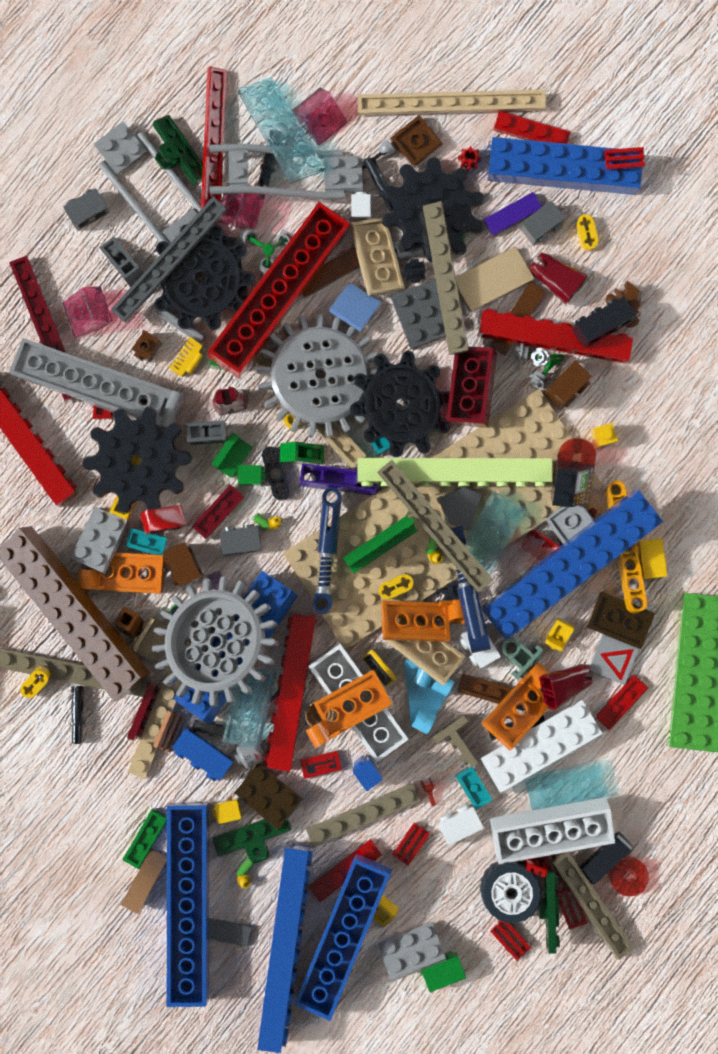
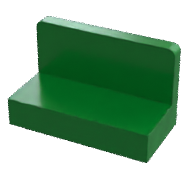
M232 432L211 464L230 478H233L238 471V465H242L253 447Z

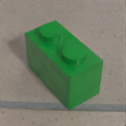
M452 951L445 952L447 961L421 970L430 993L466 979L457 951L453 953Z

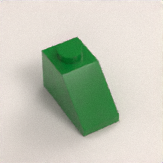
M297 441L280 443V462L323 465L324 446Z

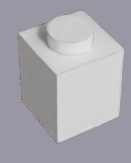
M366 192L351 194L352 222L370 219V194Z

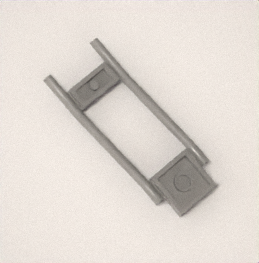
M124 121L94 143V146L105 158L98 166L157 240L170 244L179 235L181 227L188 224L201 210V203L172 168L164 170L194 208L161 233L117 178V175L135 163L148 151L154 158L159 151L143 131L135 136Z
M256 144L209 145L210 153L229 152V186L210 187V194L252 193L332 200L344 199V193L363 192L361 156H342V150L321 151ZM248 152L324 158L325 192L249 186Z

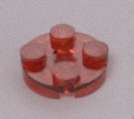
M572 438L561 445L557 454L558 462L595 465L596 450L589 441ZM573 453L581 454L580 462L572 460Z
M625 856L608 872V878L616 892L630 897L645 891L649 874L644 863L633 856ZM627 871H630V873L634 875L630 881H627L626 878H623V875H626Z

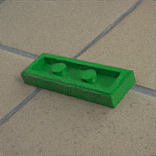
M152 808L122 860L139 870L167 823V816Z

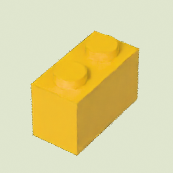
M663 539L636 542L643 580L667 577Z

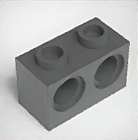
M225 420L186 423L187 442L190 445L226 443L228 440L227 423Z

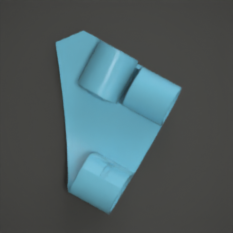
M408 659L403 661L408 691L410 723L415 729L428 734L454 681L449 679L442 686Z

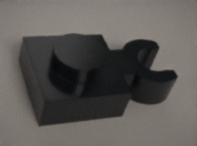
M458 581L448 583L447 590L437 589L435 593L442 592L444 594L442 600H448L450 597L452 600H459L457 588H459L458 584L460 583Z

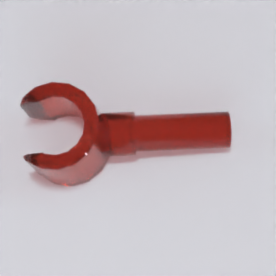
M429 778L430 782L428 785H424L421 780V786L424 792L427 793L431 806H435L432 792L434 784L431 778Z

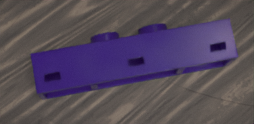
M302 463L299 483L301 487L317 489L334 487L341 492L365 495L376 494L377 483H373L372 488L361 487V483H357V470ZM312 473L316 479L315 481L304 480V476Z

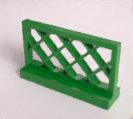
M406 515L344 556L343 559L352 573H356L417 532L414 526L415 521L413 518L409 519Z

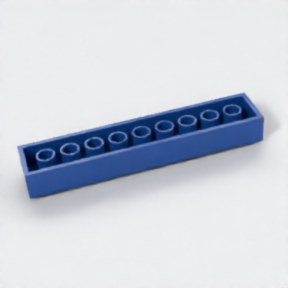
M636 488L482 605V611L503 638L508 640L664 521Z
M169 803L167 805L166 1007H206L209 1001V803Z
M287 842L285 846L257 1050L281 1053L282 1047H286L289 1029H286L285 1026L289 1027L292 1009H288V1006L292 1007L294 989H291V986L295 985L297 969L293 968L298 964L300 949H296V946H300L302 930L299 929V926H303L305 910L301 909L302 906L306 905L308 890H304V887L308 886L310 871L307 870V866H311L313 851H309L310 845Z

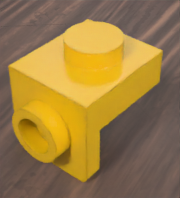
M558 617L547 634L545 643L551 649L562 652L575 626Z

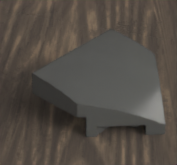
M462 487L456 488L454 491L436 499L438 504L441 505L445 521L457 527L463 526L464 530H469L482 494Z

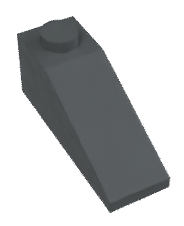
M113 236L99 248L131 288L141 277L143 271Z

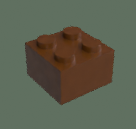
M575 360L548 387L544 395L559 409L563 406L567 408L577 398L575 394L578 393L580 395L591 384L588 380L592 376Z
M183 542L163 551L165 554L163 561L166 567L172 570L171 578L175 585L186 588V585H193L205 578L190 544Z

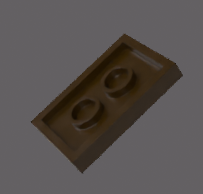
M600 592L586 628L642 649L655 613L646 609L636 614L631 613L627 610L624 600Z
M261 763L253 768L234 792L277 830L283 827L304 800Z

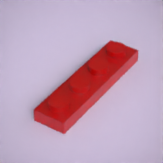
M502 111L498 112L493 131L523 140L563 144L568 143L571 131Z
M371 839L308 886L320 903L343 886L356 854L373 861L382 856V853Z

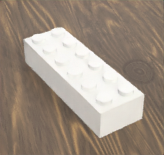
M341 643L308 666L328 694L363 676ZM363 691L360 694V698L363 702H368L371 700L372 694L369 691ZM351 700L343 703L345 711L350 712L355 707ZM387 708L352 727L376 762L409 740Z
M581 700L529 730L512 750L509 751L503 745L482 757L481 761L498 791L503 795L600 739L603 733Z
M605 797L490 818L498 864L615 843L611 809Z

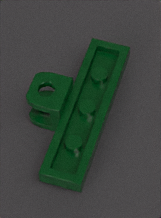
M166 115L154 120L152 125L164 141L158 149L159 153L155 156V160L160 168L167 170L177 166L179 163L193 185L202 182L203 163L171 116Z
M262 819L212 839L218 857L245 848L248 858L257 864L269 859L266 840L292 831L289 819L280 830H277L267 820ZM260 850V854L256 856V852Z
M547 869V874L544 878L545 898L541 897L537 914L539 919H545L546 950L549 954H557V947H560L559 935H556V927H559V897L555 895V887H558V875H555L552 869Z

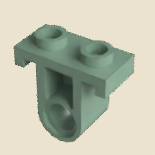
M509 638L502 641L500 650L506 658L519 668L517 672L512 671L510 674L515 679L523 678L530 671L528 667L532 663L536 664L542 658L541 652L543 649L535 645L533 647L535 652L531 653L518 640ZM509 642L515 644L516 648L513 653L506 651V645Z

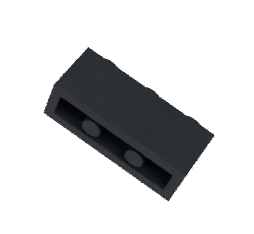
M624 296L620 299L614 298L604 308L598 307L594 309L588 317L582 316L578 318L572 331L585 349L630 324L636 317V313Z

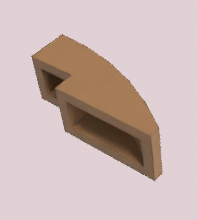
M153 848L150 850L121 906L139 914L167 862L166 855Z

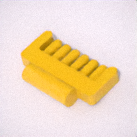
M189 337L186 345L180 350L181 353H178V357H175L176 361H173V365H170L169 368L179 376H183L186 371L192 374L204 357L200 353L203 345Z

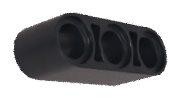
M620 831L614 834L615 843L602 845L579 867L592 885L601 880L632 850L633 845Z

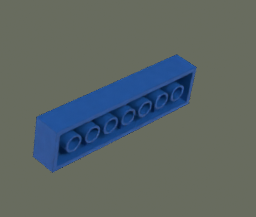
M492 137L487 181L637 195L641 188L642 168L606 170L604 152L607 149L616 148ZM638 153V154H624V155H610L609 157H614V156H628V155H639V153ZM639 160L610 162V164L639 162Z
M261 571L243 599H246L253 590L260 593V596L252 606L257 609L265 603L268 604L271 609L260 616L262 623L273 620L277 623L278 627L299 595L264 571ZM239 615L235 616V622L239 620ZM277 627L266 630L265 639L270 638ZM232 633L228 635V640L232 639ZM216 637L212 642L213 647H218L221 644V639ZM249 639L245 641V646L250 644ZM225 652L221 653V658L225 657ZM242 658L238 660L239 665L243 662ZM201 664L197 665V671L201 669ZM218 670L214 672V677L218 676ZM193 688L188 690L184 698L175 696V701L202 721L210 724L227 701L225 692L218 693V707H212L209 704V693L204 692L200 705L193 704L192 698L195 692Z
M359 854L355 855L295 1001V1006L331 1021L393 869Z

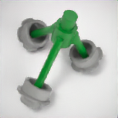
M247 228L241 232L240 242L247 246L256 244L263 248L266 258L261 260L259 271L265 275L275 261L271 258L275 248L281 247L284 249L294 235L284 230L278 235L277 243L265 245L258 241V236L254 229Z
M521 343L520 346H516L514 357H517L518 362H520V360L526 361L527 356H531L535 366H546L542 373L536 371L530 375V383L535 388H544L545 383L548 381L545 375L554 365L564 361V355L562 353L558 355L556 353L549 354L544 348H537L535 352H528L529 346Z

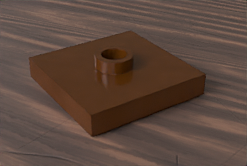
M420 115L390 137V141L413 168L443 145V142Z

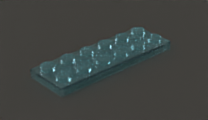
M272 77L238 89V94L290 184L324 171L325 167Z

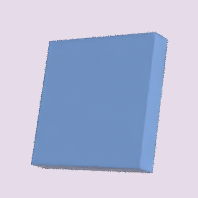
M349 282L330 307L329 312L361 332L379 308L381 302L372 296L368 297L366 292Z

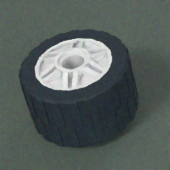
M497 861L485 870L481 878V898L486 909L497 920L516 924L526 921L538 909L542 897L541 886L532 869L530 872L526 870L525 863L515 861L498 864ZM515 888L512 893H506L508 889Z

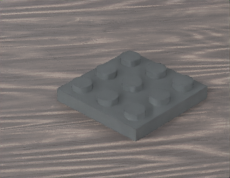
M436 279L390 296L410 350L446 337Z

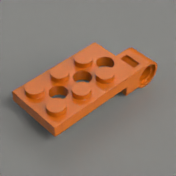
M115 553L109 565L112 568L111 576L106 577L104 573L96 570L78 569L77 583L85 590L163 594L165 574L163 557L165 555ZM126 567L131 571L128 578H124L122 574ZM147 568L149 571V576L146 579H143L141 577V571Z
M388 600L381 602L383 640L449 642L451 640L450 624L465 623L460 600H441L439 603ZM397 617L405 618L406 625L399 624ZM417 617H420L425 621L424 626H420L417 624ZM435 618H440L443 621V626L436 625Z
M539 662L530 669L481 723L509 751L516 746L548 709L543 700V692L539 690L541 688L539 677L549 672ZM529 692L535 694L536 701H531L528 698ZM517 705H520L524 708V714H519L517 712ZM505 718H508L512 721V727H507L505 725Z
M374 669L314 702L313 704L322 721L305 731L316 748L391 706L392 702ZM363 691H369L372 694V698L368 702H363L360 694ZM347 700H351L355 705L354 709L350 712L345 711L343 708V703ZM334 710L337 713V719L334 721L327 720V711Z

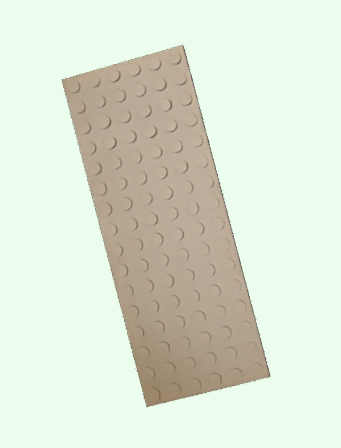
M540 389L491 419L488 428H477L432 457L552 458V482L547 484V487H535V484H528V487H516V484H508V487H497V484H489V487H478V484H470V487H464L482 494L470 529L464 530L467 543L465 547L479 563L546 521L550 515L562 507L552 506L551 502L556 461L589 464ZM595 472L591 491L602 485ZM412 483L449 528L457 527L445 521V515L436 498L462 487H458V484H451L450 487H439V483H431V487H420V483ZM390 487L383 488L375 495H372L340 516L337 554L332 558L334 559L332 561L334 566L331 569L333 570L331 572L332 582H330L332 586L330 587L332 608L329 612L321 614L345 650L382 626L381 602L385 599L380 597L378 591L380 585L403 574L411 576L414 582L413 587L409 591L388 601L420 602L436 592L437 589L442 588L457 578L456 566H454V563L439 545L437 549L443 556L442 563L433 564L430 562L426 554V548L431 536ZM406 515L409 519L413 518L415 521L414 526L417 529L415 534L356 573H352L343 559L344 556ZM319 530L283 552L312 600L314 599L318 587L317 582L319 581L317 578L319 576L318 571H320L318 567L320 566L319 561L321 560L319 557L320 553H317ZM401 578L402 582L396 585L397 588L401 586L408 588L410 580ZM387 585L384 586L382 594L390 596V592L395 590V587L388 588ZM319 599L317 602L318 608L325 609L328 606L327 599Z

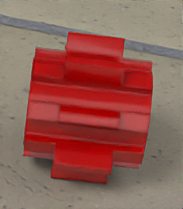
M472 146L467 150L462 148V155L458 156V161H461L460 168L465 167L468 172L471 168L477 169L478 162H481L482 159L478 155L479 149L474 150ZM466 157H468V158H471V157H472L474 160H473V161H472L471 159L466 160Z

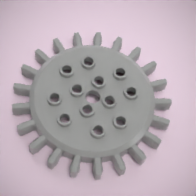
M318 314L316 318V327L310 328L307 326L305 317L300 316L299 326L301 330L294 332L287 322L284 323L282 328L288 338L282 341L272 334L269 341L278 347L276 353L262 349L260 354L261 357L272 361L271 367L257 366V374L270 375V382L259 384L258 391L272 390L274 397L265 401V408L279 403L283 409L277 414L276 421H282L289 414L295 418L291 425V431L294 433L299 428L300 422L309 424V438H313L316 432V425L325 426L327 438H331L333 435L331 424L339 422L345 434L350 431V426L346 421V418L352 415L350 406L354 402L362 401L364 393L355 385L354 381H348L347 377L351 376L354 378L358 373H363L367 376L375 375L376 369H369L368 363L373 362L374 357L379 354L378 352L369 355L364 354L362 348L368 345L370 338L365 337L359 343H356L351 338L355 334L356 328L351 326L346 334L338 331L340 326V318L338 317L334 319L332 328L323 327L324 319L322 314ZM327 342L329 347H324L322 343ZM308 344L310 349H305L304 345ZM349 358L351 363H346L344 359ZM330 360L332 365L328 366L325 362ZM312 363L313 367L309 368L306 364ZM293 365L295 369L289 370L287 366ZM323 370L326 377L319 379L316 377L315 372ZM334 379L335 383L330 384L328 380ZM315 381L316 386H311L309 382ZM295 383L297 388L293 389L290 385ZM331 398H338V402H333ZM317 399L319 404L315 405L312 401ZM352 415L360 424L365 420L364 416Z
M226 577L220 578L218 590H212L211 580L203 578L204 592L197 594L194 586L186 585L187 592L190 595L188 600L183 602L181 598L175 595L171 597L173 602L179 607L174 615L165 610L160 612L164 618L170 620L167 629L161 627L154 628L153 632L160 636H165V644L152 646V651L157 653L165 652L167 658L155 665L156 669L165 670L170 667L173 671L163 681L167 686L173 685L178 679L183 682L176 693L178 697L184 698L190 688L195 689L192 698L193 704L200 705L204 692L209 693V704L212 707H218V693L225 692L229 703H236L233 692L234 688L240 686L245 694L250 695L252 690L246 680L251 675L263 682L266 679L262 673L256 670L260 661L265 664H274V660L269 656L263 655L265 646H278V641L275 639H265V631L277 627V623L273 620L262 623L260 618L271 607L266 603L257 609L252 606L260 596V593L256 590L251 591L246 599H243L241 594L246 584L239 580L233 592L227 591L229 579ZM222 609V614L218 616V611ZM239 615V620L235 622V616ZM198 621V626L194 628V623ZM215 627V632L211 634V629ZM232 633V639L228 640V635ZM220 637L221 644L218 647H213V639ZM249 639L250 644L245 646V641ZM188 640H191L190 646H187ZM205 646H208L207 652H204ZM222 652L226 654L224 658H221ZM242 658L243 662L239 665L238 660ZM201 664V669L197 671V665ZM218 670V676L214 677V672Z

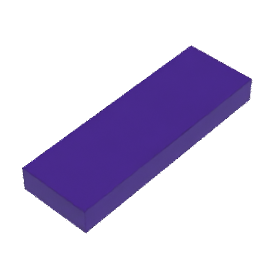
M534 192L486 217L484 222L491 235L495 236L528 218L542 208Z

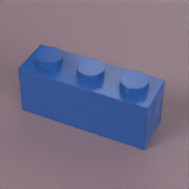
M188 727L185 728L172 747L178 757L182 759L186 757L191 761V766L197 770L203 769L207 772L206 776L213 781H221L235 761Z
M362 755L354 761L353 773L366 791H369L383 780L381 771L369 755L367 757Z

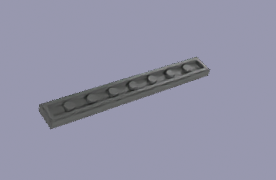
M213 196L112 307L111 311L123 322L127 323L224 216L228 209Z

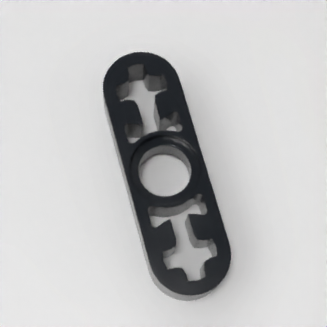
M268 446L262 451V459L272 494L275 499L283 501L290 494L282 462H280L278 450L275 447ZM271 450L272 453H276L273 459L275 463L279 462V465H271L268 468L267 464H271L269 458H265V456ZM274 468H278L281 471V476L278 479H273L270 476V472ZM284 480V483L280 484L282 489H286V492L283 493V497H280L279 494H276L278 491L277 484L273 486L272 483Z

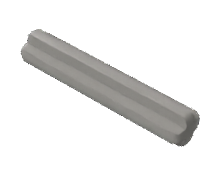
M169 309L163 312L156 310V314L200 344L205 340L206 335L192 325L189 329H181L178 326L179 316Z

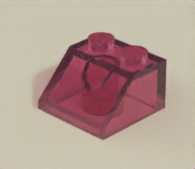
M321 87L292 110L300 125L319 146L348 123L331 93Z
M252 193L223 194L221 203L228 211L218 222L240 229H255L260 210L264 204L265 195Z
M101 286L82 287L63 302L74 338L103 329L113 322Z

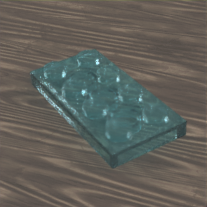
M492 491L466 538L467 545H465L490 576L527 510L495 491Z
M257 668L256 670L262 673L266 679L263 682L251 675L246 680L252 690L250 695L245 694L240 686L235 688L236 703L231 704L222 742L260 749L277 672Z
M600 760L539 773L525 781L531 811L603 797L606 800L609 799Z

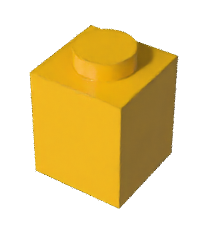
M613 423L595 427L591 430L596 449L613 445L618 441Z
M239 797L217 802L214 804L215 808H212L213 818L218 821V824L239 820L243 817Z

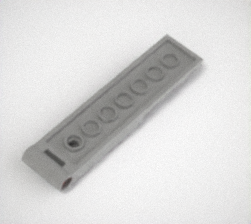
M24 338L21 340L9 374L14 377L83 400L84 403L110 412L122 408L127 412L128 417L133 420H138L146 407H153L157 412L156 424L160 428H165L171 423L176 422L185 395L177 391L155 385ZM146 400L148 402L147 404L142 405L141 401Z

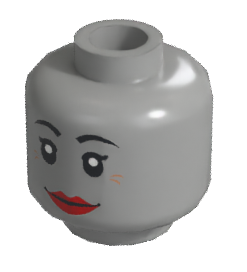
M250 739L237 746L236 751L238 754L235 755L239 766L244 765L249 769L262 762V756L265 754L259 742Z

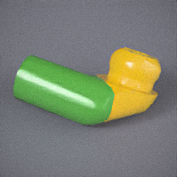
M258 513L253 518V521L265 531L276 530L282 523L281 518L278 516L265 519Z
M431 537L426 548V554L430 562L440 564L443 561V556L437 549L438 544Z
M249 858L236 872L238 884L243 889L250 886L249 871L255 865Z

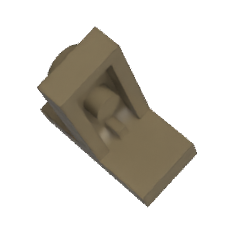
M462 714L431 737L437 744L447 736H450L451 738L448 741L454 750L458 747L462 754L459 757L465 765L470 764L473 767L478 762L456 732L457 729L468 722Z

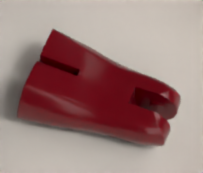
M541 252L537 258L546 267L543 268L533 262L529 269L556 297L567 305L583 285L588 275Z
M228 387L227 389H218L215 392L212 404L214 410L219 415L229 414L231 409L236 412L246 410L249 404V397L242 389Z
M578 664L570 668L543 674L539 677L541 688L546 690L542 694L543 700L549 709L555 711L593 684L592 677H583L591 672L590 666L588 664Z

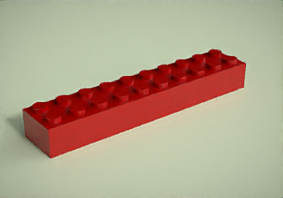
M318 202L210 347L208 358L240 379L346 235L350 223L321 202Z

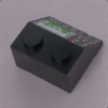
M556 461L551 491L552 506L575 507L589 503L595 465Z

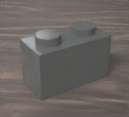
M96 188L86 190L82 196L77 199H70L63 206L77 231L110 213Z
M551 200L521 222L519 228L532 245L537 242L541 244L548 238L547 235L552 231L556 233L563 227L562 224L565 217Z
M254 524L243 525V529L237 530L235 527H226L224 531L220 532L222 555L224 556L262 551L260 530Z

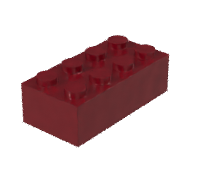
M468 346V352L454 355L446 421L451 425L488 428L497 352L494 348Z

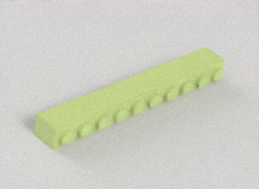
M358 458L357 483H362L363 487H372L373 483H381L382 487H389L377 472L391 460L394 461L411 483H420V487H431V483H439V487H450L451 484H458V487H470V484H478V487H489V484H497V487H508V484H516V487H528V484H535V487H547V484L552 482V458Z

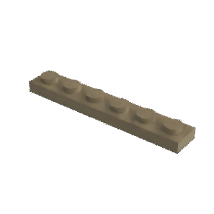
M412 782L306 828L313 847H316L421 800Z
M561 853L550 863L617 960L622 959L634 947L570 853Z

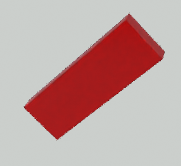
M632 675L626 684L617 691L594 717L610 731L645 693L648 687L639 678Z

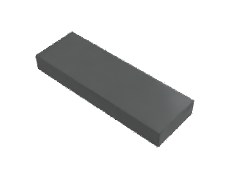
M209 918V939L248 947L252 926Z

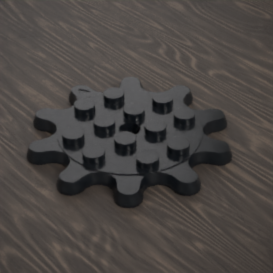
M431 157L427 161V168L424 172H417L410 164L402 165L399 172L404 180L401 187L386 186L382 190L383 197L394 204V211L383 216V226L386 228L397 227L402 230L403 237L398 243L401 251L409 252L415 245H421L425 249L426 259L433 263L423 206L441 201L444 208L450 247L456 255H464L467 251V246L463 241V235L466 232L479 234L484 229L483 222L472 215V209L484 202V196L481 192H468L464 188V181L468 177L466 169L457 168L454 173L446 174L441 170V162L436 157Z
M188 224L183 225V226L181 227V229H180V232H181ZM214 225L208 235L195 246L161 284L163 293L155 300L154 306L160 312L166 311L171 307L179 311L178 326L181 329H189L194 319L201 317L206 320L207 326L211 330H218L221 327V312L225 309H230L236 313L244 303L238 297L239 288L251 286L255 282V275L252 272L242 271L239 268V260L247 253L246 246L238 243L232 247H226L222 242L224 231L219 225ZM165 241L159 242L156 245L157 253L160 255L169 246V243ZM197 274H206L204 283L196 281Z
M412 351L403 352L400 363L396 365L391 364L384 354H377L373 360L376 367L375 375L367 376L363 373H358L354 377V383L363 391L364 398L362 401L352 403L350 412L354 416H364L367 418L369 427L364 432V440L368 443H374L378 438H386L390 445L389 452L393 457H400L407 443H413L420 453H428L431 449L428 439L429 433L431 431H438L445 434L450 430V424L440 415L441 408L448 405L450 392L439 391L435 386V381L440 376L439 367L431 365L426 370H419L415 366V355ZM399 399L405 402V409L398 408L397 401Z
M146 407L138 420H131L124 409L118 408L113 412V419L115 421L113 429L105 431L100 427H94L90 431V437L98 444L99 450L95 455L86 456L82 460V465L85 469L96 470L100 474V481L93 487L94 496L102 498L108 493L116 494L118 497L117 509L121 514L129 513L133 503L136 501H143L148 510L161 508L159 500L161 492L169 490L174 494H180L184 490V484L176 477L175 472L179 466L190 464L192 455L188 451H178L174 446L175 439L182 431L180 425L171 423L165 428H160L156 424L157 412L153 407ZM134 455L141 457V463L138 466L132 464L131 458Z

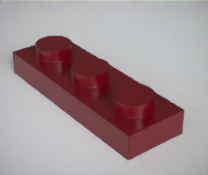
M230 484L192 527L207 540L245 497Z
M148 684L127 739L135 741L138 737L141 738L145 729L143 723L145 719H149L152 711L150 708L152 701H156L160 692L157 690L158 685Z

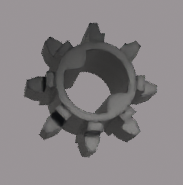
M411 259L409 263H405L406 281L411 280V283H420L421 279H425L424 262H419V259Z

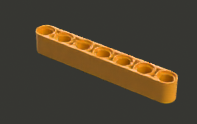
M615 480L605 489L608 509L627 496L626 487L621 481ZM611 487L618 488L619 495L613 494ZM635 543L630 547L629 551H624L617 557L626 608L629 612L636 614L646 608L647 598L637 545ZM626 561L633 564V570L626 568ZM630 580H633V581L636 582V584H637L636 590L630 588V586H629V581H630ZM633 599H637L640 602L639 609L633 606Z

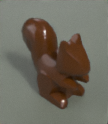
M626 281L624 284L625 289L622 292L616 288L614 290L616 296L613 294L606 295V304L614 298L620 299L624 296L636 313L634 320L625 327L633 328L641 320V312L638 309L641 305L642 293L633 284Z

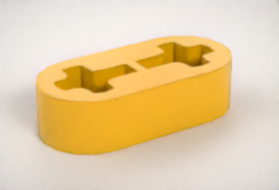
M584 214L576 222L578 238L583 250L593 251L598 244L596 227L593 218L590 215ZM583 220H585L586 223H589L587 226V231L585 230L584 225H580ZM587 235H589L590 241H594L591 246L588 243L585 244Z
M403 574L381 584L378 592L381 598L389 600L409 591L413 587L414 582L411 576ZM401 578L410 580L408 588L404 586L397 588L396 585L402 582ZM386 585L388 588L395 587V590L390 592V596L382 594L383 587Z
M44 666L35 668L21 685V694L26 698L36 696L50 679V670ZM38 675H44L40 680L36 679ZM33 684V689L28 690L27 687Z

